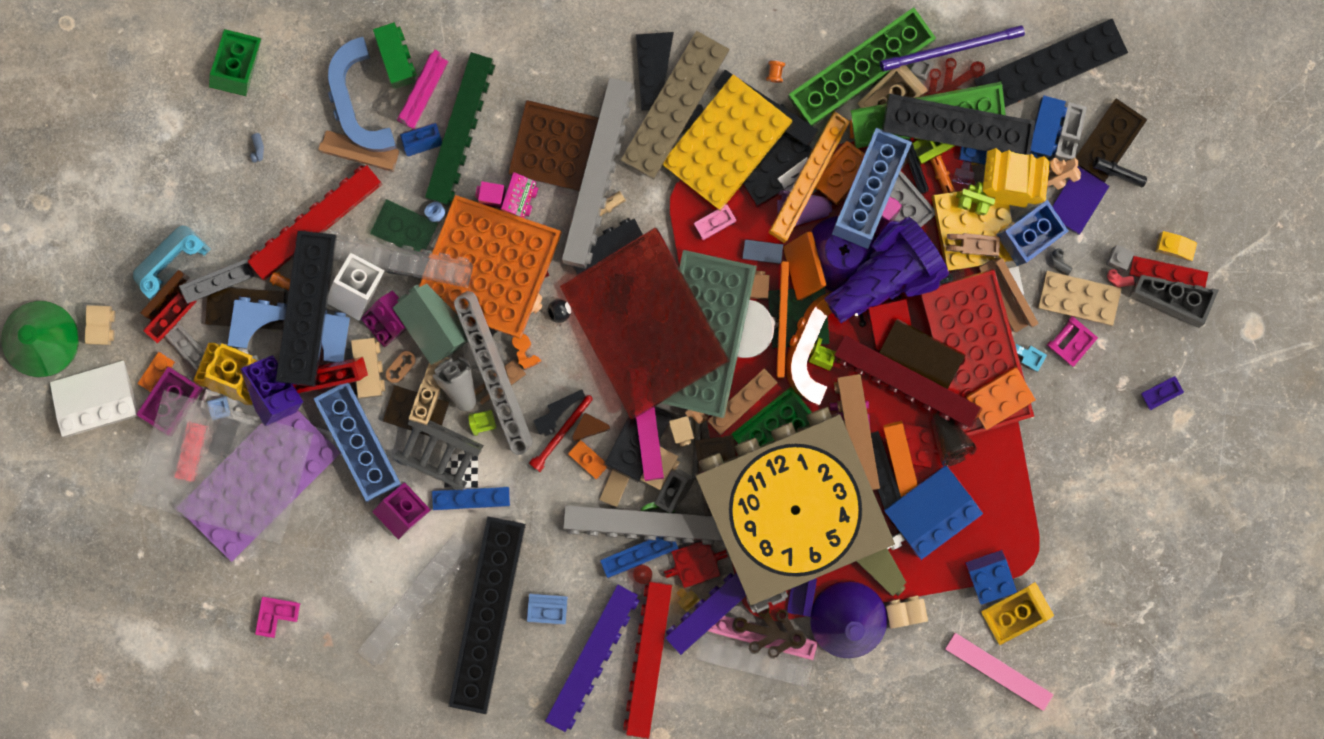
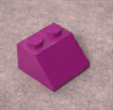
M404 482L382 500L372 512L399 540L431 510Z

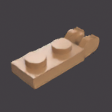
M966 233L947 234V239L961 240V246L949 245L946 246V251L992 257L999 256L1000 237Z
M515 359L504 366L511 386L526 375ZM485 383L474 390L475 395L480 394L486 388ZM488 394L483 397L480 403L483 405L491 399L490 395Z

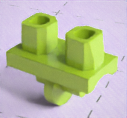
M977 182L975 186L969 185L968 190L962 189L956 195L959 198L958 208L969 210L971 203L977 204L975 213L982 216L986 215L990 206L994 205L995 199L987 197L982 191V182Z

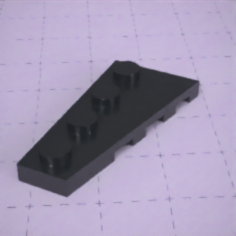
M674 32L636 34L641 111H649L665 85Z

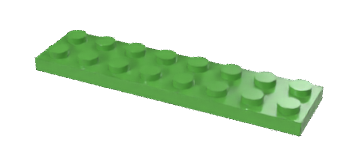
M1001 82L916 98L1006 115ZM886 104L850 110L856 148L869 146L875 129L882 130ZM895 135V136H898V137L903 138V139H908V138H910V137Z

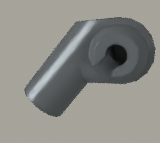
M1057 248L1051 254L1052 265L1055 269L1068 276L1073 268L1064 263V251Z

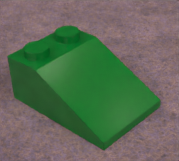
M224 29L210 72L209 88L247 96L261 38Z

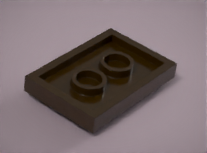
M394 385L383 422L412 431V426L408 425L418 392ZM438 399L430 420L442 426L450 402ZM420 432V434L429 436L428 433Z

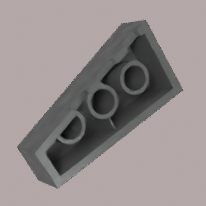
M1141 275L1136 280L1129 297L1200 328L1205 324L1219 290Z

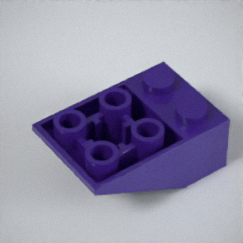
M273 355L241 368L254 409L265 426L296 413L303 403V400L292 384L276 382L278 362Z

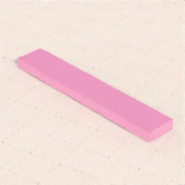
M723 616L708 630L712 633L748 643L758 642L766 637L765 635L745 631L742 634L735 633L732 629L735 618ZM738 622L737 626L742 628L744 624L743 622ZM794 636V637H793L794 641H796V642H799V641H800V637H799V636ZM806 638V643L802 648L794 649L790 647L784 653L813 660L818 643ZM777 639L765 647H777L785 642V640Z
M954 633L945 648L1042 711L1045 710L1054 695L957 633Z

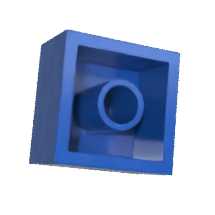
M1002 550L966 562L980 605L1017 593Z

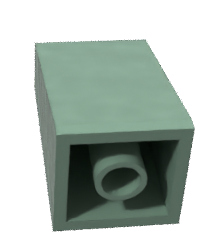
M428 284L421 287L416 285L409 290V295L405 294L397 299L398 304L393 307L394 311L431 365L453 354L468 342L459 316Z

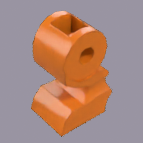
M523 333L521 339L512 338L513 346L519 350L516 353L518 364L523 366L525 370L542 362L538 356L533 355L530 358L526 356V352L532 345L527 335Z

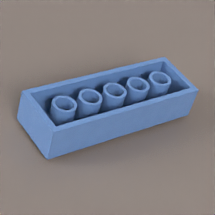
M875 129L834 227L833 235L864 248H869L912 142L883 132L881 129Z
M350 383L341 384L313 398L366 502L402 485Z

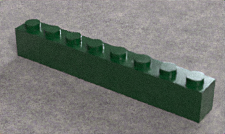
M473 52L470 53L425 195L426 200L439 202L445 206H448L449 202H453L456 194L453 189L455 184H459L461 178L459 170L461 166L465 165L467 155L464 154L466 148H470L473 137H470L472 129L476 130L479 119H476L478 111L481 112L483 109L484 101H482V97L489 90L490 83L487 81L489 75L493 76L496 65L493 64L492 58Z

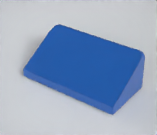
M436 123L400 134L407 156L442 145V139Z

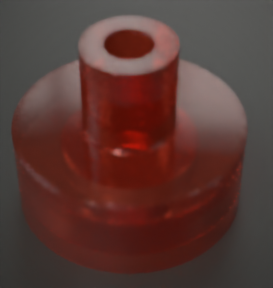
M639 565L635 568L633 577L637 583L646 584L652 579V570L646 565Z

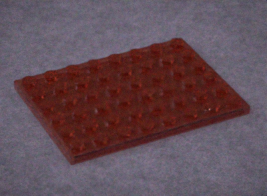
M653 228L560 286L630 419H635L730 362L658 228Z

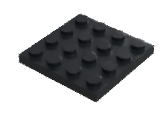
M785 132L743 183L757 207L779 195L781 190L786 189L783 188L778 178L803 159L808 158L812 151L810 146H805ZM799 173L792 176L791 178H796L799 175Z

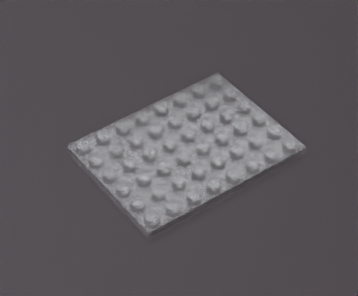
M164 390L131 502L282 544L314 433L277 422L265 426L260 417Z

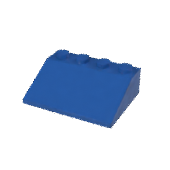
M944 465L884 510L912 551L921 560L983 515L975 501L947 465Z

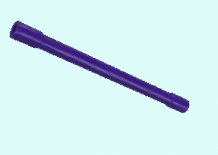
M1020 25L1005 29L1004 31L881 60L880 68L884 72L899 68L900 66L979 46L1025 36V30Z

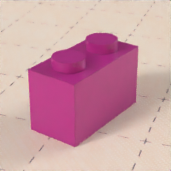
M481 181V186L477 185L475 197L483 205L502 208L506 189L504 185Z

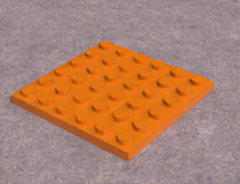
M455 195L419 287L428 284L456 314L455 299L466 291L473 292L478 299L490 329L521 339L562 232ZM463 299V302L466 305H469L468 301L466 299ZM470 316V320L473 323H476L475 319Z

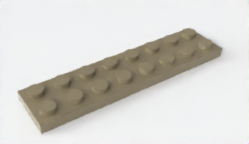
M698 31L695 32L622 156L621 162L649 178L655 179L730 50L729 48Z

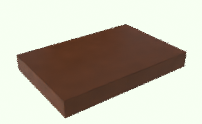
M178 270L140 313L145 318L151 320L178 291L177 287L189 280V276Z

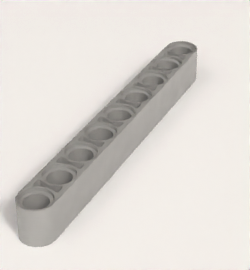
M466 291L455 299V309L510 449L514 454L522 455L532 446V437L478 299L473 292ZM463 299H466L469 305H466ZM470 316L475 319L476 323H473L470 320ZM477 334L482 337L483 341L478 339ZM484 352L489 355L490 359L485 357ZM491 370L496 373V376L492 375ZM498 388L502 389L504 394H501ZM505 406H508L511 412L507 411ZM512 423L517 426V429L513 428ZM519 441L524 444V447L519 444Z

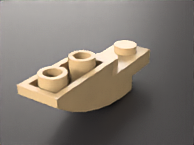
M446 357L432 365L428 364L409 420L428 425L441 392L440 386L433 378V375H435L434 370L442 362L451 358Z

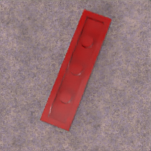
M1133 256L1129 275L1135 277L1145 275L1166 279V281L1182 282L1192 286H1203L1205 288L1209 272Z

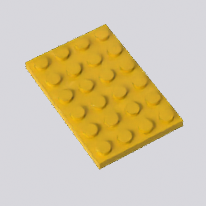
M733 74L672 149L663 166L721 211L793 121Z

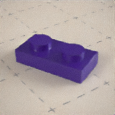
M1173 376L1141 393V396L1150 411L1183 394L1184 391L1176 376Z

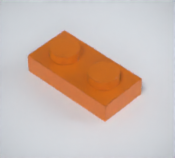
M158 352L137 384L151 392L167 367L172 368L176 362Z

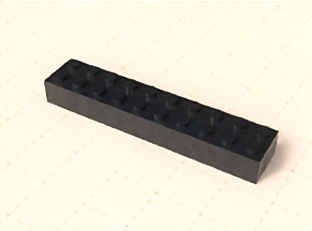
M487 516L448 707L481 714L488 713L526 524Z

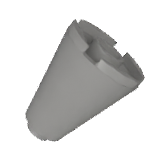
M458 357V360L453 361L451 358L438 365L434 370L435 375H433L435 382L459 410H472L476 405V397L469 361L466 358Z

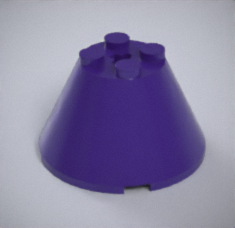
M839 216L823 220L811 231L827 285L825 289L833 292L844 285L856 273V269L871 259L870 255L875 252L872 245L877 239L874 235L867 249L833 235L832 233ZM839 249H844L847 253L843 256Z

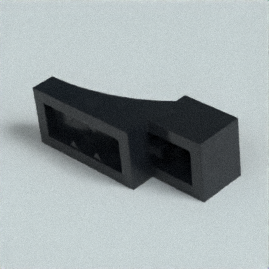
M582 389L547 405L550 413L533 420L540 435L544 434L546 437L555 433L556 423L563 413L573 404L586 397Z

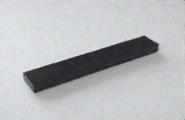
M724 70L714 86L721 90L733 74ZM748 85L793 121L785 133L807 147L811 144L819 132L818 129Z

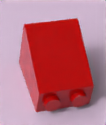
M903 293L894 299L889 298L880 305L872 306L866 310L873 342L877 350H881L897 319L911 326L907 300Z

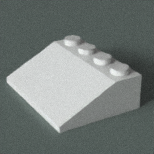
M124 361L50 382L56 418L62 437H70L137 417L138 407Z

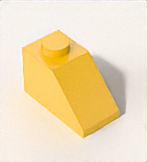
M1162 231L1159 233L1155 252L1193 261L1197 242L1181 235Z

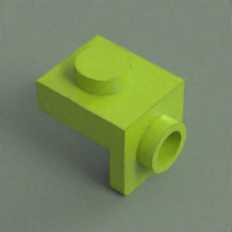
M818 338L810 352L809 362L830 370L833 366L836 352L820 346L822 339Z

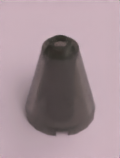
M937 412L931 419V425L941 464L943 466L944 464L952 466L966 460L964 456L967 454L972 456L976 452L977 447L962 428L955 425V420L950 418L947 421L938 416L940 412Z

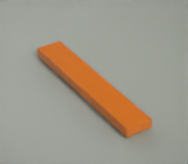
M786 261L781 262L777 378H784L789 275V262Z

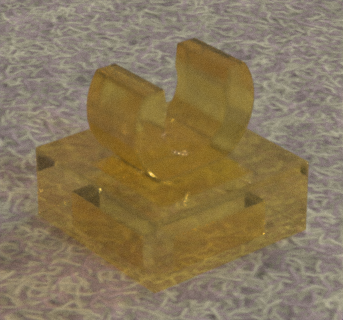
M681 588L677 592L681 598L677 603L686 613L700 601V598L692 590L686 593Z

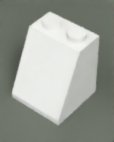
M350 253L333 281L327 304L360 320L370 303L384 270Z

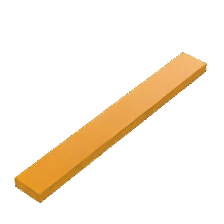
M835 111L826 123L768 232L783 243L788 240L850 123L849 120Z

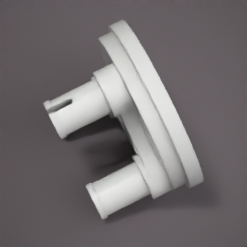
M749 300L737 357L749 358L761 354L771 343L774 329L779 324V322H776L778 319L771 317L769 311L762 304L753 300Z

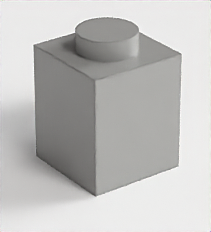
M1116 245L1113 247L1106 265L1125 272L1133 258L1134 252Z

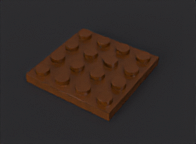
M526 100L508 175L513 176V173H517L533 181L580 192L599 117Z

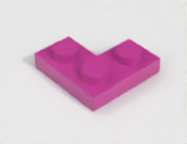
M262 597L255 635L275 638L278 619L298 622L301 603Z

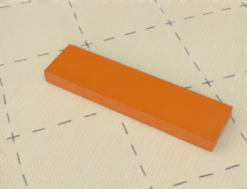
M899 421L883 425L899 493L902 497L917 486V480L903 423Z

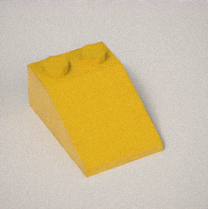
M1036 582L981 611L999 645L1048 621L1054 616Z

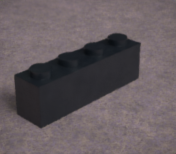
M627 218L619 223L620 226L615 229L610 227L604 230V235L597 238L595 246L592 245L590 251L593 253L592 261L590 264H587L586 269L573 266L577 276L645 241V237L635 218L632 220Z

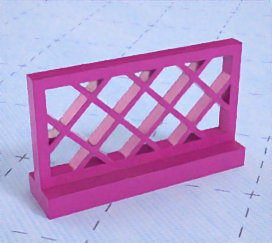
M434 49L433 53L430 54L397 118L398 122L412 129H415L449 63L442 58L439 51Z

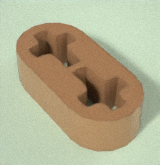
M410 351L402 352L386 371L388 381L391 383L402 381L416 363L415 355ZM409 355H411L412 357L410 360L412 361V363H406L404 367H402L401 364L404 362V359H402L403 356L408 357ZM400 367L401 370L398 372L400 377L398 379H391L392 375L390 372L392 370L396 371Z

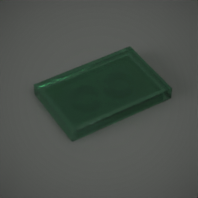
M386 199L370 234L423 258L438 223L429 221L428 218Z

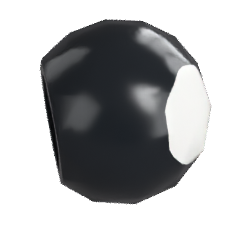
M562 299L553 300L547 308L550 319L556 323L565 322L571 314L570 305Z

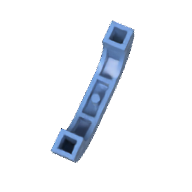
M364 37L351 40L338 49L329 65L328 81L331 91L328 92L331 103H335L336 110H333L336 121L340 120L341 126L349 139L364 150L386 152L397 149L390 127L379 131H368L357 123L346 85V74L353 64L370 59Z

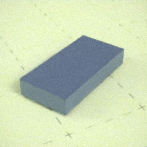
M745 240L743 259L781 264L783 244Z

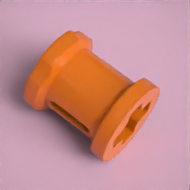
M769 61V75L766 77V81L783 83L781 77L785 63Z

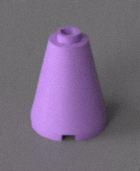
M781 190L779 192L782 198L777 202L778 213L790 193L788 190ZM811 195L795 226L827 217L829 212H832L831 201H828L827 197Z

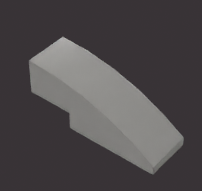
M1068 102L1066 116L1063 119V127L1060 137H1058V146L1054 158H1057L1059 161L1065 160L1066 162L1075 158L1087 110L1085 106Z

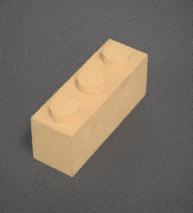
M375 338L352 340L353 359L363 357L368 376L360 381H356L358 398L383 396L382 391H386L385 381L381 380L380 372H383L382 361H378V353H381L380 342H376Z

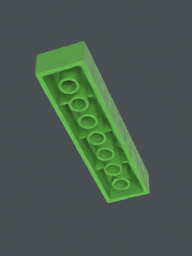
M913 7L788 95V99L803 120L814 126L885 77L891 70L882 72L880 68L881 60L920 52L932 44L936 37Z

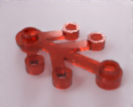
M948 58L945 62L946 73L943 88L936 92L937 81L941 78V72L939 69H932L929 75L931 79L929 91L924 96L960 90L958 87L972 77L978 78L984 75V64L979 61L973 62L970 70L952 81L957 62L954 58ZM952 61L955 65L949 67L947 63ZM980 66L981 70L975 71L974 67ZM937 72L939 76L934 78L932 73Z

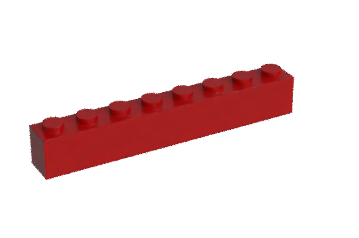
M368 165L358 167L353 172L355 175L350 179L348 177L343 179L339 183V188L335 191L332 189L324 195L325 199L320 203L318 201L309 207L310 211L307 214H300L294 220L295 223L291 227H284L276 239H269L264 244L265 248L261 251L256 250L249 256L250 260L247 262L262 280L265 281L294 257L298 231L324 233L383 185Z
M649 582V585H645L644 596L647 597V602L642 604L641 616H644L643 624L639 623L638 629L641 641L640 643L636 642L635 654H638V661L633 662L632 673H636L635 681H630L629 692H633L632 700L627 701L626 711L630 712L629 719H625L623 730L627 731L626 735L647 739L650 737L672 585Z

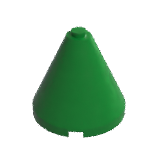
M47 301L29 302L18 307L6 320L1 336L2 349L8 362L19 372L37 378L53 376L65 370L74 360L79 347L78 327L73 317L61 306Z

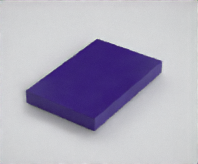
M1078 167L1081 172L1080 179L1075 182L1069 179L1052 207L1064 225L1080 235L1110 186Z

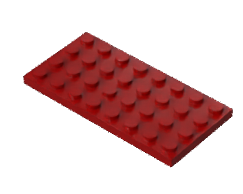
M994 269L941 284L937 290L921 294L932 337L966 355L948 390L967 399V395L1015 366L1024 379ZM1031 403L987 430L1035 417ZM977 418L972 429L967 427L964 430L957 426L960 438L987 431L979 418Z

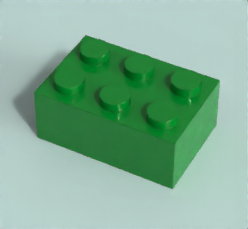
M395 22L373 29L392 87L397 89L415 83L414 77L417 76L413 62L409 63L408 61L411 55L407 45L402 43L405 37L401 27H397Z

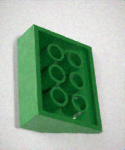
M790 387L731 435H734V439L738 444L756 437L759 446L774 440L770 431L779 426L792 422L796 431L810 425L806 416L812 412L793 388Z

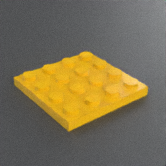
M957 192L932 196L943 260L948 271L982 266L995 257L946 251V246H961V240L947 239V234L966 233L996 236L997 233L1012 223L1009 205L994 203V205L990 206L987 214L982 216L975 213L977 206L975 203H971L969 210L958 208L959 198L956 197ZM1000 241L999 257L1003 258L1004 262L1013 261Z

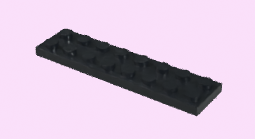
M1112 18L982 75L973 81L976 86L1001 82L1006 108L1128 54V51Z
M888 94L882 130L894 135L987 152L997 148L1001 153L1010 150L1014 153L1030 155L1035 121Z
M298 231L276 377V382L316 386L337 239L335 234Z

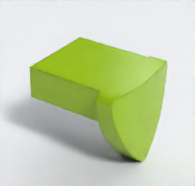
M492 410L476 414L469 413V425L474 436L479 435L478 433L497 429Z

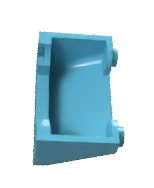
M184 225L179 226L133 271V279L141 291L152 300L164 283L157 275L182 251L189 255L201 253L205 256L211 248L191 228Z

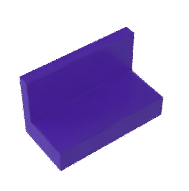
M816 578L791 588L787 608L788 613L811 617L817 582Z

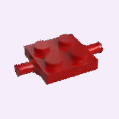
M903 423L913 465L931 468L932 459L935 454L947 456L948 448L937 446L938 430ZM884 435L882 443L888 444L886 436Z
M702 541L672 551L675 564L674 568L664 571L667 574L665 575L666 579L678 575L685 589L720 577L717 567L718 560L728 558L727 552L724 550L714 553L710 545L702 544Z

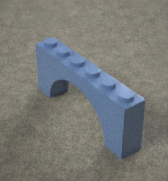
M239 297V300H234L227 346L247 349L251 336L260 327L273 321L285 320L287 304L277 303V306L269 305L270 301L258 300V303L250 302V298ZM326 310L321 344L323 361L335 363L344 359L350 320L349 317H346V313L335 312L334 315L327 314Z

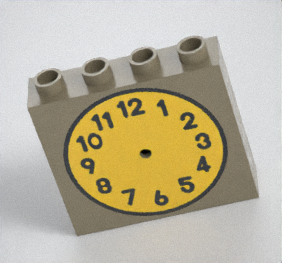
M828 407L808 414L806 417L810 425L795 431L792 422L771 430L770 432L774 440L759 446L756 437L734 446L738 455L723 461L721 454L716 453L698 461L702 471L695 473V476L750 605H754L895 545L842 417L839 413L831 415Z

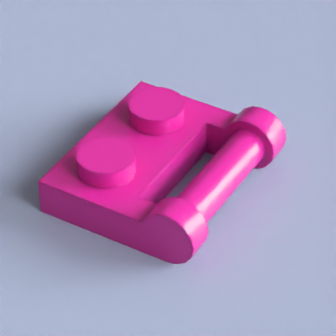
M1071 316L1066 326L1053 341H1049L1047 346L1070 366L1074 367L1098 337ZM1076 327L1079 331L1062 350L1059 344Z

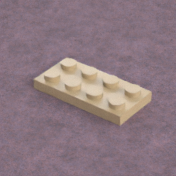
M1046 271L1038 309L1113 326L1122 288Z

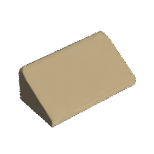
M612 470L600 500L618 507L630 478Z

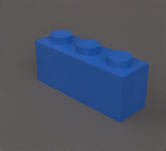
M1045 95L1041 98L1035 120L1031 154H1037L1040 157L1045 156L1048 159L1052 154L1055 155L1058 146L1055 140L1057 136L1060 137L1063 127L1060 125L1061 118H1065L1067 107H1065L1066 101Z

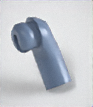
M255 133L251 136L256 151L250 154L253 163L262 161L264 155V144L260 133Z

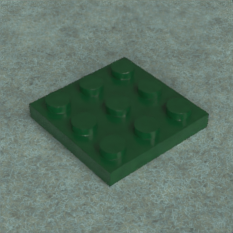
M825 287L803 300H797L795 290L788 289L786 347H790V340L798 330L797 324L811 303L826 294ZM780 290L768 291L769 313L771 317L778 319L776 322H779ZM828 316L816 341L818 338L822 339L821 345L830 344ZM779 324L774 329L771 340L772 348H778Z

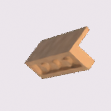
M328 130L325 132L323 143H320L318 149L321 153L394 172L399 155L398 149L386 152L364 150L354 144L348 136Z
M995 257L980 266L979 270L981 272L991 269L995 270L1009 324L1013 331L1018 332L1028 325L1030 327L1038 325L1037 319L1003 258Z

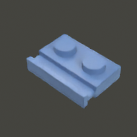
M529 594L527 622L566 624L568 596Z

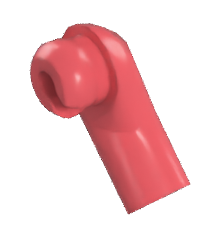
M1116 269L1108 271L1107 279L1114 286L1120 288L1135 285L1133 276L1122 277L1117 273Z

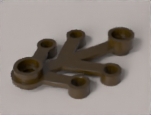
M769 608L766 609V614L758 613L769 628L748 623L742 617L736 618L732 624V629L737 634L749 631L766 636L758 642L753 641L750 643L749 651L752 654L759 653L760 649L777 639L785 640L779 646H771L769 648L768 656L771 659L777 658L780 653L790 647L800 649L806 643L804 632L795 630L788 619V612L784 609L777 612L776 618L779 622L783 623L787 632L779 630L769 614ZM784 613L786 618L781 619L779 614ZM743 622L744 627H738L737 623ZM794 636H799V637H800V641H799V642L794 641L793 637H794ZM752 645H757V646H758V650H757V651L752 650L751 646H752ZM772 649L776 650L777 655H771L770 651Z

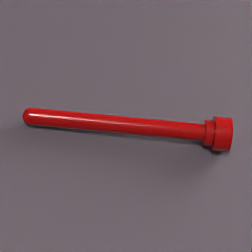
M587 395L542 453L535 458L533 457L528 463L538 472L544 469L547 457L592 402L593 397L591 395Z

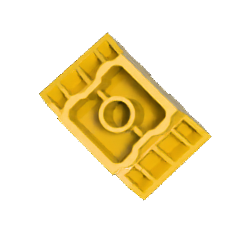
M997 148L987 151L982 191L988 197L995 199V203L1026 208L1028 203L1037 205L1045 202L1050 162L1045 156L1036 159L1033 154H1018L1010 150L1001 153Z
M208 343L193 381L213 392L221 393L233 400H239L245 405H252L253 403L241 368L258 360L253 359L252 355L223 343L221 345Z

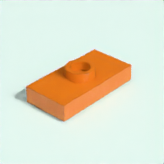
M582 440L568 453L596 480L608 468L604 466L605 461Z

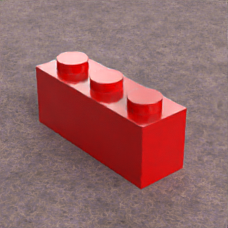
M177 291L142 330L158 344L197 301L185 305L179 291Z

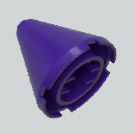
M838 582L824 589L814 601L810 617V627L817 643L829 654L840 658H857L871 652L883 639L887 628V612L879 595L867 585L859 582Z

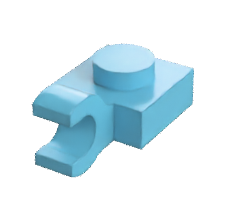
M1016 344L1017 354L1023 357L1020 363L1038 372L1047 355L1032 346H1029L1026 350Z

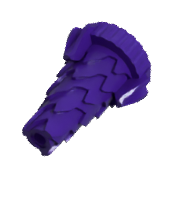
M908 216L900 222L890 221L872 245L875 252L870 255L871 259L856 269V273L844 285L824 298L840 323L856 313L859 316L870 307L878 306L889 298L894 299L903 292H905L907 297L935 291L939 288L940 281L949 275L947 266L938 250L923 229L911 217Z

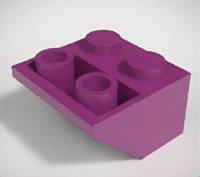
M393 290L379 298L361 317L363 323L384 348L407 330L393 309L398 304L397 299H399Z

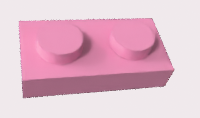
M725 205L721 211L719 209L695 222L694 225L702 239L705 240L737 222L729 206Z

